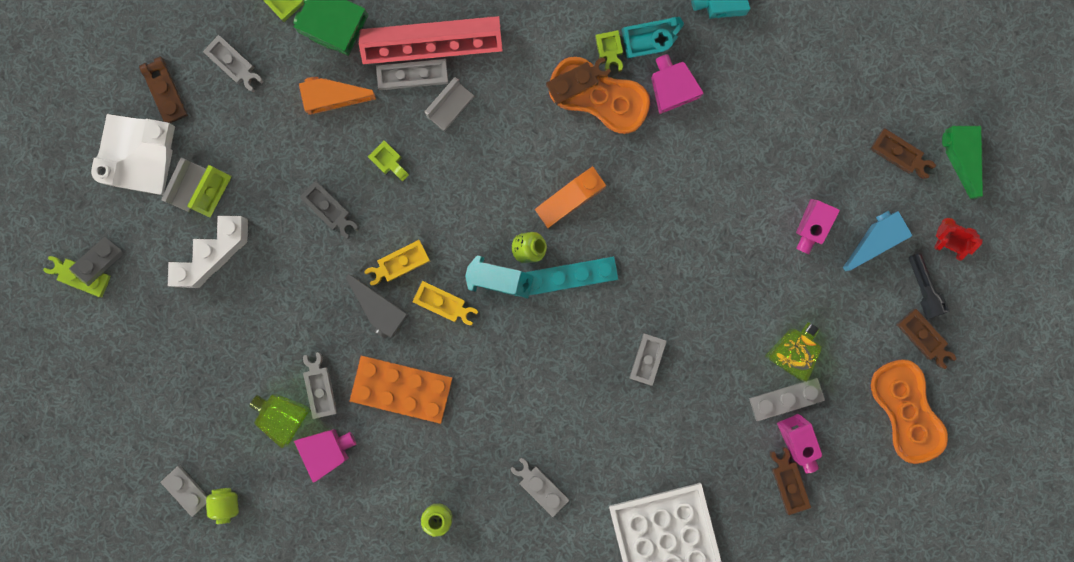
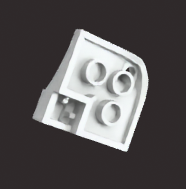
M107 114L100 150L97 157L93 160L92 177L97 182L105 185L163 195L173 151L171 150L175 126L167 122L151 119H136ZM102 168L106 169V173L104 175L100 174Z

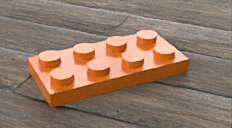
M361 356L350 402L441 424L453 377Z

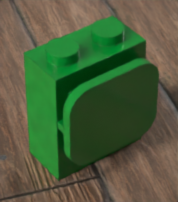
M304 0L305 5L302 11H299L294 18V28L296 31L326 48L338 51L349 57L360 34V29L363 28L369 16L366 9L348 0Z

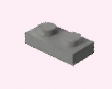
M643 334L629 377L630 379L653 386L666 340Z
M180 465L160 482L191 517L195 516L206 505L207 494Z

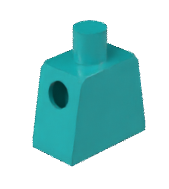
M691 0L694 11L707 8L709 19L744 16L750 10L748 0Z

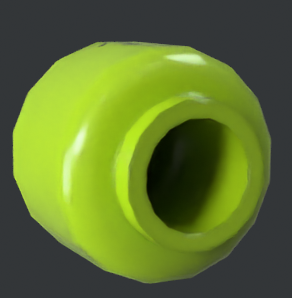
M521 233L513 239L512 253L520 263L538 262L545 256L547 245L539 233Z
M231 488L212 490V494L206 497L207 517L216 520V524L230 523V518L237 516L239 513L238 495L235 492H231Z
M440 503L428 506L421 517L423 530L433 537L446 534L453 522L451 510L446 505Z

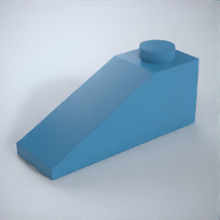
M886 211L876 217L878 221L870 226L843 266L845 271L856 268L912 236L899 211L892 214Z

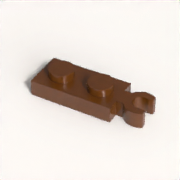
M605 58L598 59L593 67H590L589 63L586 62L546 82V86L555 104L558 105L598 85L597 77L604 78L609 76L611 73L610 69L606 71L599 69V66L605 63Z
M885 128L881 130L870 150L908 174L916 170L917 175L922 179H927L930 176L924 172V166L930 169L936 167L933 161L921 159L924 152Z
M917 309L910 311L896 324L928 360L936 358L935 361L939 368H947L943 362L945 356L951 361L956 360V356L952 352L943 349L948 343Z
M783 447L784 455L782 458H777L775 451H770V457L778 465V467L772 468V472L786 513L791 515L809 509L811 505L797 464L794 461L788 462L790 452L786 447Z

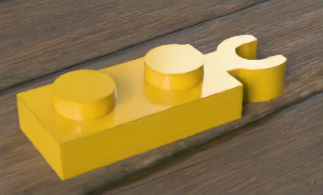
M417 240L377 260L380 267H370L364 273L366 275L372 272L376 274V279L370 282V285L375 286L381 282L383 277L386 278L387 282H390L430 262V259L421 241Z
M422 281L413 300V303L451 321L456 322L459 316L467 325H473V322L467 320V314L469 312L478 314L475 308H463L464 300Z

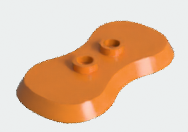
M568 57L557 65L550 80L586 62L589 63L590 67L594 65L581 57ZM607 76L604 78L597 77L598 85L558 104L559 107L566 110L588 112L601 120L610 130L626 134L636 131L644 122L650 107V97L646 89L635 81L613 79Z
M896 360L880 367L871 379V391L876 402L885 410L890 418L895 451L900 458L911 464L925 463L938 457L946 449L948 433L943 422L929 406L924 373L918 365L909 360Z

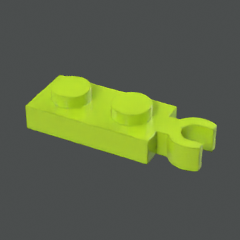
M48 257L49 260L55 263V267L53 269L44 268L43 271L45 273H58L57 281L97 297H103L111 277L110 275L103 273L90 286H87L69 270L76 263L75 261L65 258L62 264L59 258Z

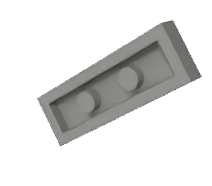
M446 59L376 65L379 90L448 84Z
M818 378L749 398L756 421L825 401Z

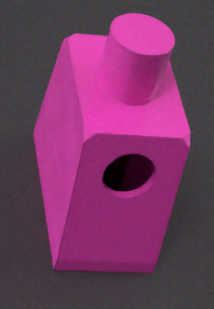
M668 54L656 59L660 71L655 72L651 80L659 114L702 97V89L684 62L673 65Z
M810 199L796 231V234L802 236L796 249L810 254L815 242L823 244L840 210L821 201ZM813 225H819L815 234L812 235L810 228Z
M799 414L778 422L777 425L792 459L800 466H803L805 473L817 471L819 467L816 460L822 457V453L812 424ZM798 425V428L792 430V427Z
M335 429L294 441L312 482L321 479L349 458L345 450L356 445L355 438L351 432L339 437Z

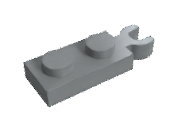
M218 35L203 51L237 84L244 80V85L249 91L255 92V89L251 87L252 80H258L261 84L264 82L258 74L250 73L254 67L221 36Z
M320 352L316 353L317 360L315 363L310 362L309 355L303 356L304 364L309 367V371L304 372L303 376L313 419L337 414L328 367L321 369L320 365L323 361V356Z
M520 458L519 461L524 465L523 470L518 471L512 466V473L524 478L519 484L554 517L569 499L536 466L530 470L528 462L524 458Z

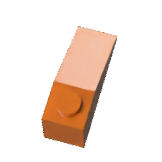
M310 77L305 79V82L299 83L304 110L309 115L376 99L373 90L323 78Z
M592 166L543 202L535 211L546 227L549 228L606 188V184Z

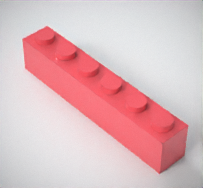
M497 16L360 29L359 48L362 63L372 64L501 52L500 19Z

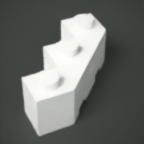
M218 216L217 239H193L192 263L169 262L168 286L200 288L212 274L218 271L231 256L247 243L248 219L242 216Z

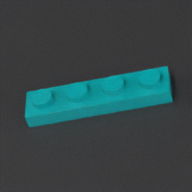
M614 257L525 272L534 276L529 296L618 280Z

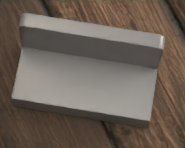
M454 77L426 109L425 114L427 118L445 132L472 101L474 95Z
M180 158L161 200L191 212L192 209L187 207L206 169L184 158Z

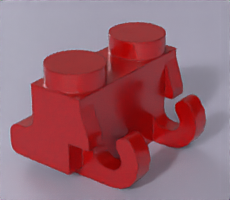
M945 218L938 227L936 237L939 240H937L934 249L940 251L943 247H946L957 253L955 259L962 261L968 253L972 255L981 246L983 240L980 239V235L975 229H966L957 225L954 219Z

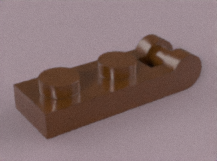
M159 56L150 64L144 63L139 65L163 121L173 123L188 116L164 59ZM159 70L161 76L154 78L152 73Z

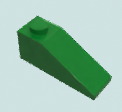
M952 126L943 133L942 145L946 147V154L969 198L976 199L982 197L981 126Z

